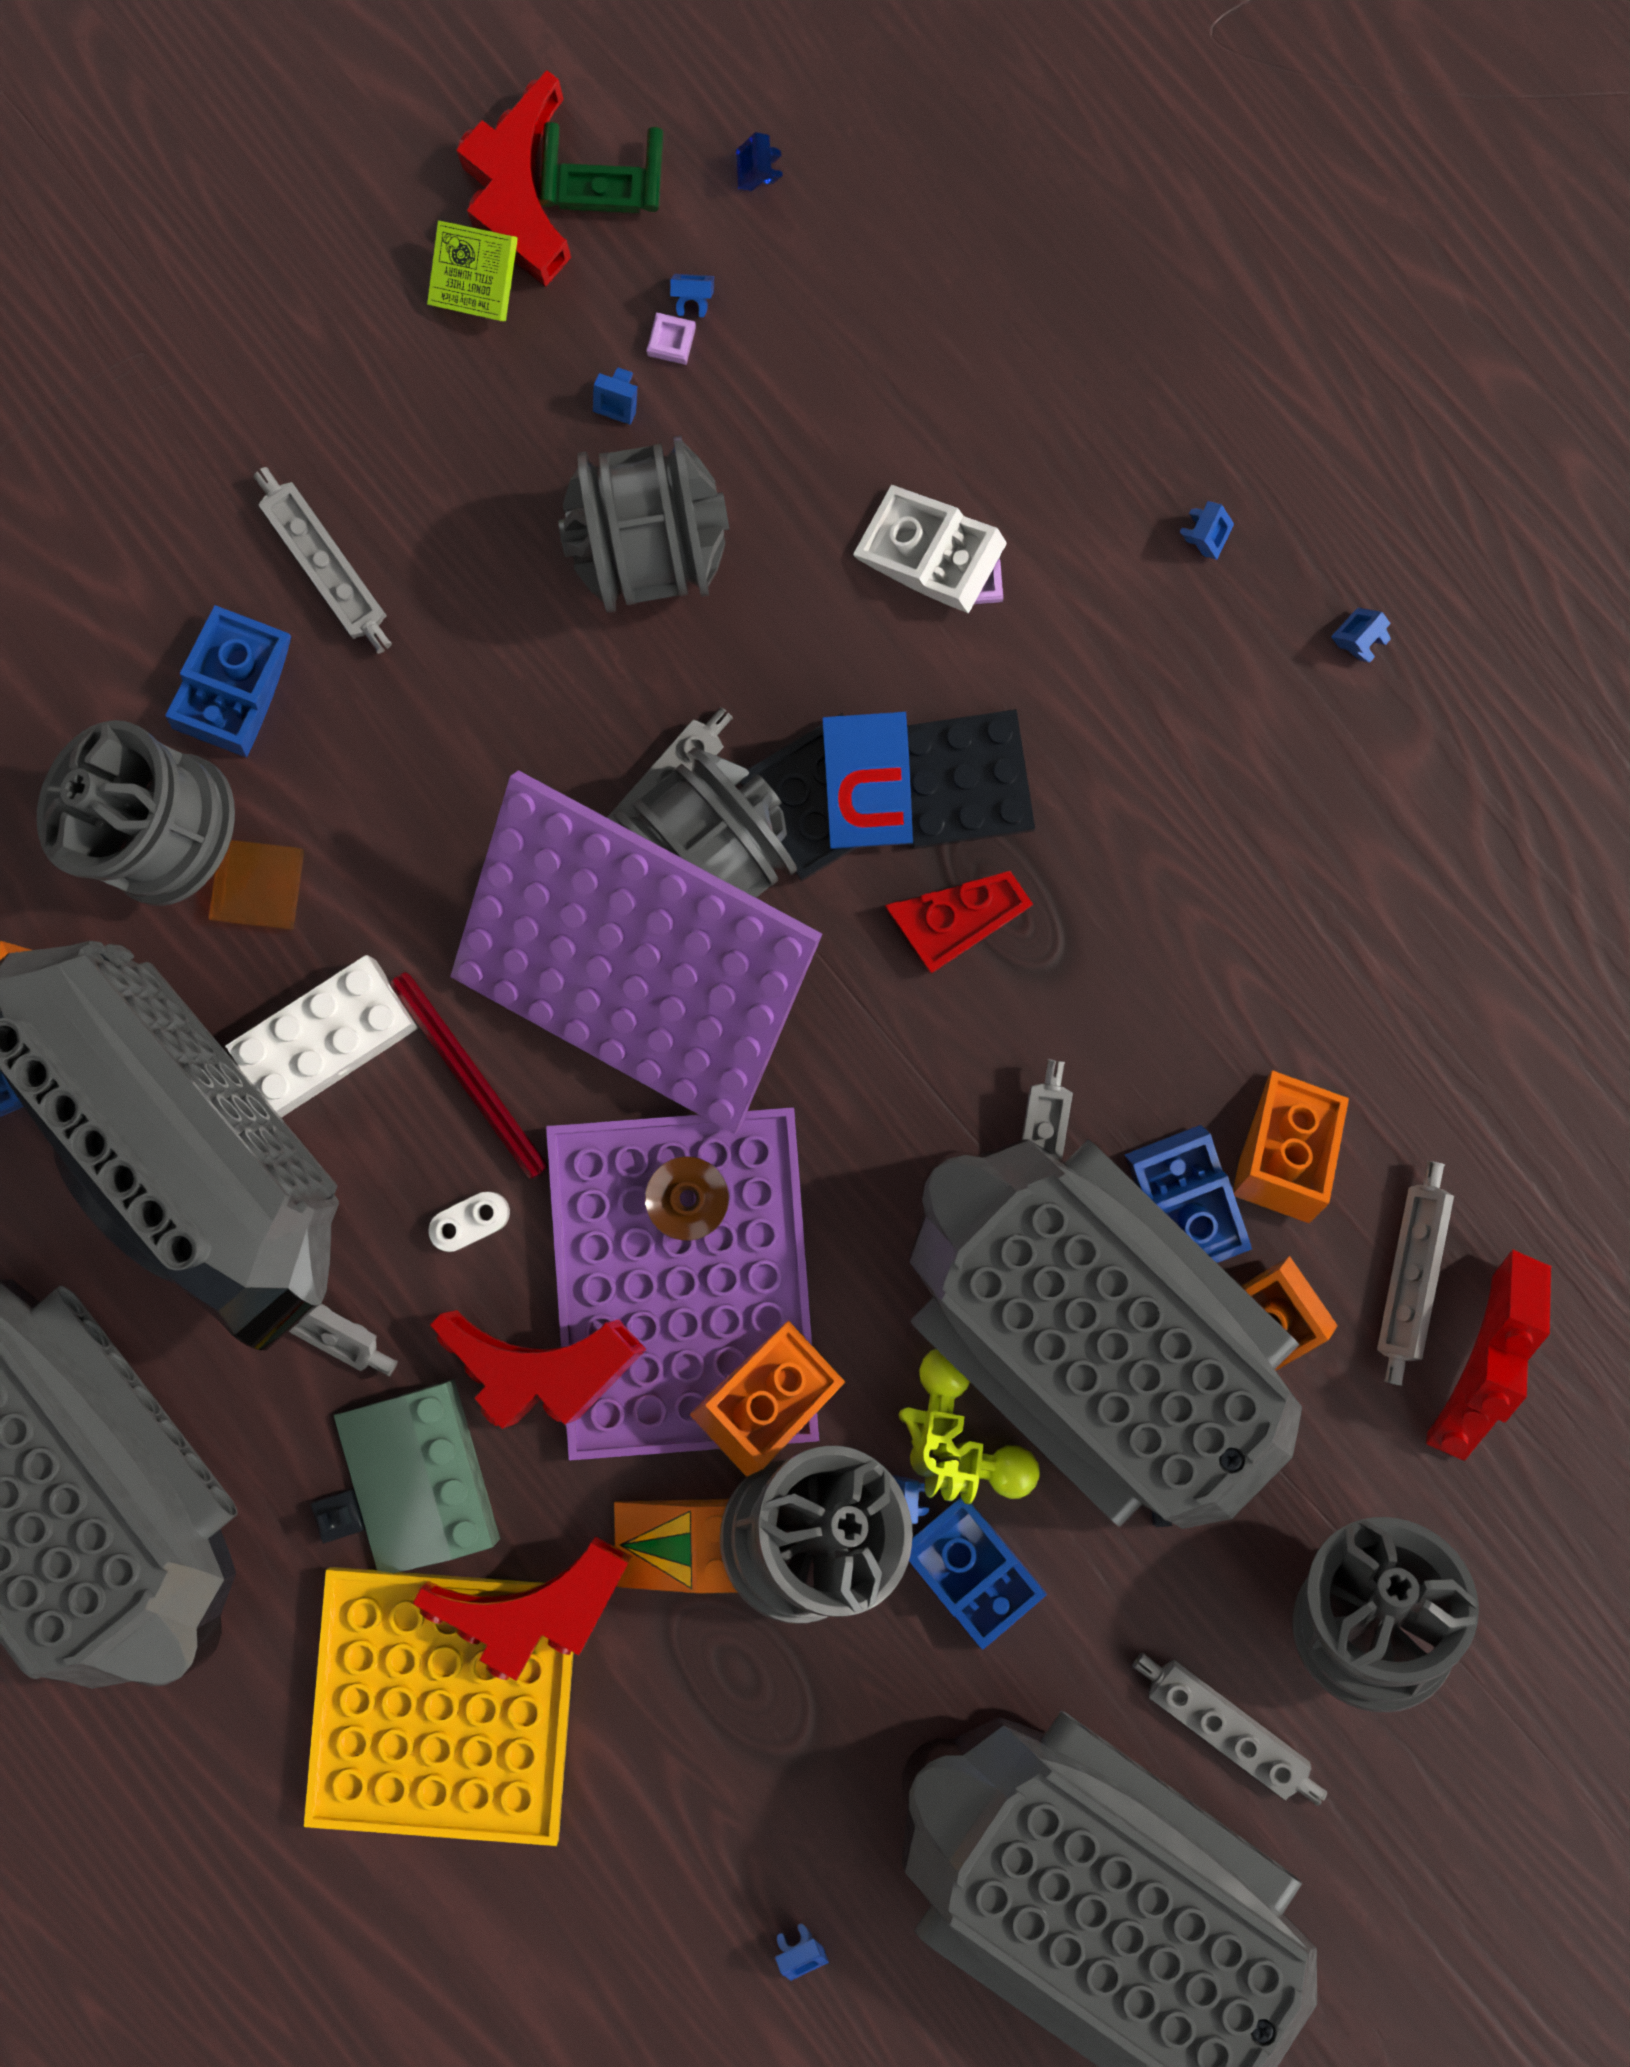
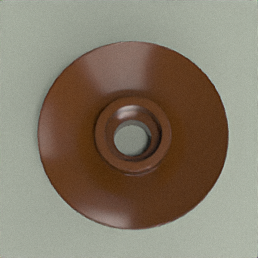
M678 1157L662 1164L653 1173L646 1188L645 1205L650 1220L663 1234L677 1240H697L712 1233L722 1223L729 1206V1191L724 1177L712 1164L696 1157ZM686 1190L694 1192L696 1196L695 1203L690 1207L684 1206L680 1200L681 1194Z

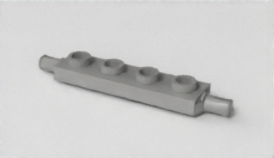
M267 467L261 468L260 470L268 480V483L265 482L258 471L254 474L253 478L266 494L259 507L353 639L366 635L377 653L385 651L376 639L377 637H379L387 649L390 648L392 645L391 641L388 640L379 627L387 615L292 482L279 485Z
M719 707L718 711L706 724L693 719L607 818L618 824L613 815L619 810L625 813L627 817H638L639 815L632 806L633 803L638 799L640 800L680 764H683L692 771V762L687 753L693 747L717 755L724 748L717 735L733 717L728 713L719 724H716L726 712L725 709Z
M1047 1059L1045 1082L1030 1085L1022 1140L1028 1139L1062 1159L1073 1093L1061 1086L1065 1062L1057 1060L1056 1063L1055 1060Z
M1432 1161L1426 1162L1427 1166L1423 1185L1411 1186L1408 1189L1377 1347L1379 1352L1389 1357L1384 1382L1401 1386L1406 1361L1423 1359L1454 1199L1453 1195L1440 1189L1445 1164Z
M296 1295L268 1319V1321L360 1371L369 1365L390 1377L397 1366V1360H393L377 1351L376 1335L369 1332L362 1325L352 1323L332 1312L323 1304L311 1305Z
M1143 1652L1138 1655L1139 1659H1135L1132 1667L1151 1680L1149 1688V1698L1284 1800H1287L1289 1796L1297 1791L1316 1806L1321 1804V1799L1325 1800L1327 1791L1308 1778L1312 1769L1310 1761L1177 1661L1172 1660L1163 1667H1160Z

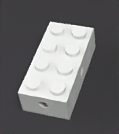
M365 955L227 1044L226 1048L241 1071L277 1114L283 1117L420 1027L393 991L389 979L378 962L372 957Z

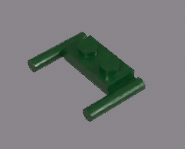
M554 122L544 123L539 190L540 205L545 207L559 205L560 209L624 213H640V209L648 212L659 210L663 130L661 128H648L645 168L557 164L560 126Z

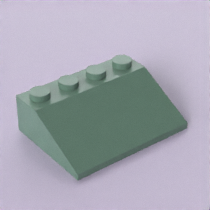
M455 1379L334 1415L378 1571L398 1573L453 1560L492 1548L500 1540Z

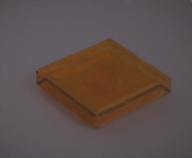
M231 840L228 850L215 872L209 920L293 930L304 850L295 847Z

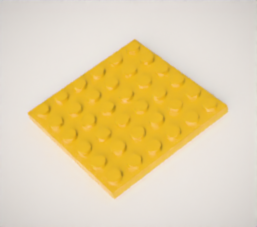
M337 1567L326 1569L304 1827L557 1846L560 1832L574 1653L571 1652L570 1655H565L554 1650L547 1643L549 1639L541 1636L518 1680L515 1681L510 1677L507 1681L501 1680L491 1675L486 1670L487 1665L479 1661L487 1647L486 1644L480 1641L479 1645H475L465 1641L457 1635V1628L444 1621L442 1624H436L425 1619L419 1613L421 1609L412 1604L420 1588L427 1581L452 1591L477 1596L509 1595L526 1591L543 1583L405 1572L389 1573L378 1570Z

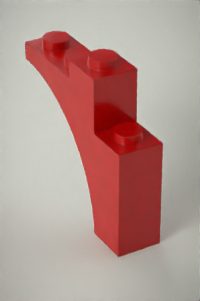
M548 70L538 80L534 79L527 85L522 99L513 109L506 110L500 116L495 130L481 120L474 129H469L463 134L456 149L462 168L486 187L485 189H479L469 202L467 213L473 228L518 237L514 262L545 287L571 259L567 240L558 233L544 213L537 198L535 185L537 153L543 136L544 123L550 121L554 112L564 100L559 79Z
M1512 1249L1492 1275L1487 1308L1475 1345L1453 1393L1436 1421L1427 1431V1445L1465 1461L1498 1420L1506 1423L1526 1399L1528 1360L1550 1335V1265Z
M457 1310L441 1313L430 1324L438 1334L437 1340L440 1345L448 1352L455 1353L464 1362V1369L471 1379L479 1384H484L485 1387L474 1399L482 1406V1415L491 1424L500 1426L501 1429L517 1424L540 1399L544 1402L542 1406L545 1412L555 1421L566 1425L578 1420L647 1350L619 1319L606 1322L600 1329L575 1344L549 1349L526 1348L496 1339L474 1326Z
M595 1536L589 1547L570 1567L551 1580L526 1591L509 1595L477 1596L452 1591L427 1581L420 1588L412 1604L421 1609L419 1613L425 1619L436 1624H442L444 1621L457 1628V1635L465 1641L475 1645H479L480 1641L486 1644L487 1647L479 1660L487 1665L486 1670L501 1680L507 1681L510 1677L517 1681L541 1636L548 1638V1645L562 1654L570 1655L573 1652L580 1655L632 1556Z

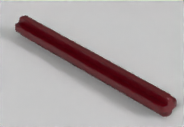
M406 972L399 974L390 982L393 991L523 1172L530 1179L543 1173L547 1168L546 1162L410 974Z

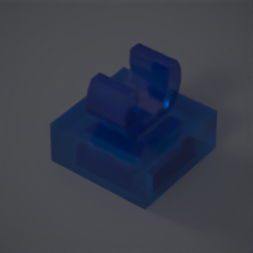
M755 132L736 149L739 189L753 191L762 182L774 184L783 176L782 171L771 168V163L777 161L782 155L779 149L770 147L769 135Z

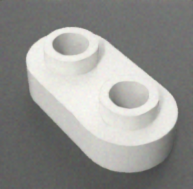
M479 1193L438 1213L430 1223L429 1237L432 1243L442 1251L460 1250L502 1229L509 1219V1205L505 1198L498 1193ZM486 1204L490 1205L494 1211L493 1217L488 1221L480 1216V1209ZM447 1223H452L456 1228V1234L452 1239H448L443 1235V1227Z

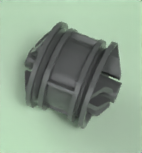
M682 435L673 436L674 447L665 456L662 443L641 448L599 453L600 467H597L590 462L586 451L577 453L578 468L570 479L563 502V511L566 512V519L558 520L560 537L565 557L573 556L574 570L589 590L604 603L607 613L616 612V599L621 593L624 595L626 605H632L637 602L688 595L687 582H691L699 587L701 597L709 596L708 587L718 571L726 545L724 531L729 530L723 492L717 493L715 479L700 458L683 442Z
M119 720L106 721L91 726L74 737L64 747L45 777L37 806L38 837L44 853L57 868L76 877L100 880L117 887L130 898L152 906H166L180 902L190 897L206 884L218 869L228 850L235 822V805L231 787L224 774L214 764L195 755L177 752L157 741L145 729L133 723ZM153 780L149 789L147 790V784ZM125 838H127L125 847L121 849Z
M693 747L687 753L692 762V771L683 764H680L652 790L632 804L634 810L639 815L638 817H627L621 810L613 815L619 825L755 898L778 881L773 868L781 869L789 876L797 871L794 861L781 843L787 835L784 814L779 807L782 802L773 789L757 774L738 790L735 786L748 776V770L724 758L699 750L696 747Z
M821 1446L803 1451L790 1459L770 1463L764 1469L747 1476L731 1495L723 1514L720 1529V1549L729 1580L748 1605L773 1620L783 1623L804 1624L827 1617H844L859 1614L875 1607L887 1598L903 1577L910 1559L913 1537L912 1521L909 1507L901 1488L893 1476L879 1462L867 1454L849 1447ZM817 1486L825 1489L821 1506L818 1505ZM781 1520H782V1521H784V1523H785V1524L776 1526L777 1521H781ZM811 1563L813 1564L814 1588L805 1584Z
M1392 1517L1366 1518L1350 1523L1336 1531L1324 1542L1317 1552L1310 1567L1308 1577L1301 1586L1294 1604L1292 1615L1293 1638L1300 1659L1309 1674L1333 1697L1347 1705L1366 1711H1402L1421 1704L1430 1698L1445 1682L1452 1667L1466 1653L1474 1638L1478 1624V1596L1474 1581L1464 1561L1439 1535L1408 1520ZM1342 1578L1366 1602L1334 1585V1583ZM1401 1628L1431 1644L1433 1650L1427 1654Z

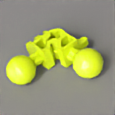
M937 1349L930 1351L923 1359L919 1369L920 1383L927 1393L930 1394L928 1411L907 1407L899 1412L900 1420L906 1423L913 1438L911 1440L913 1448L910 1454V1463L918 1475L925 1477V1493L927 1497L932 1498L940 1488L944 1500L953 1501L960 1492L963 1502L969 1505L976 1496L979 1478L988 1480L995 1492L1009 1499H1020L1028 1495L1036 1487L1040 1477L1039 1463L1030 1451L1018 1445H1006L998 1449L993 1455L982 1453V1443L968 1441L955 1445L952 1442V1439L963 1431L965 1416L953 1414L954 1400L963 1394L968 1388L970 1381ZM933 1450V1454L939 1456V1459L948 1461L936 1464V1460L929 1457V1452Z

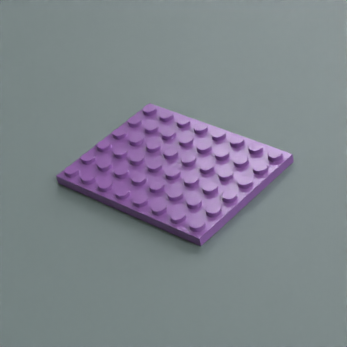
M518 770L510 776L450 977L735 1134L743 1123L822 937V933Z
M794 1107L747 1111L741 1127L735 1134L700 1115L546 1126L561 1347L575 1344L600 1329L606 1322L619 1319L647 1349L578 1420L566 1424L569 1460L720 1449L689 1414L788 1320L812 1345ZM687 1156L703 1159L716 1167L724 1177L729 1191V1206L722 1223L709 1235L690 1241L677 1240L663 1234L650 1220L645 1205V1192L653 1173L667 1161ZM690 1190L684 1191L680 1196L681 1203L687 1207L692 1206L696 1201L694 1192ZM817 1413L787 1444L819 1441Z

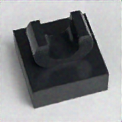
M354 1488L311 1503L323 1544L365 1530Z

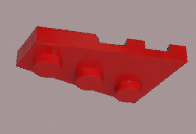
M1007 871L967 882L953 888L927 893L917 898L885 905V909L931 975L1033 906V903L1012 872Z

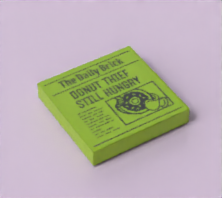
M438 220L427 305L506 321L518 237Z

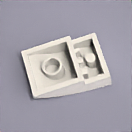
M891 485L853 555L863 563L907 587L946 605L969 613L1007 543L998 528L965 517L954 506Z

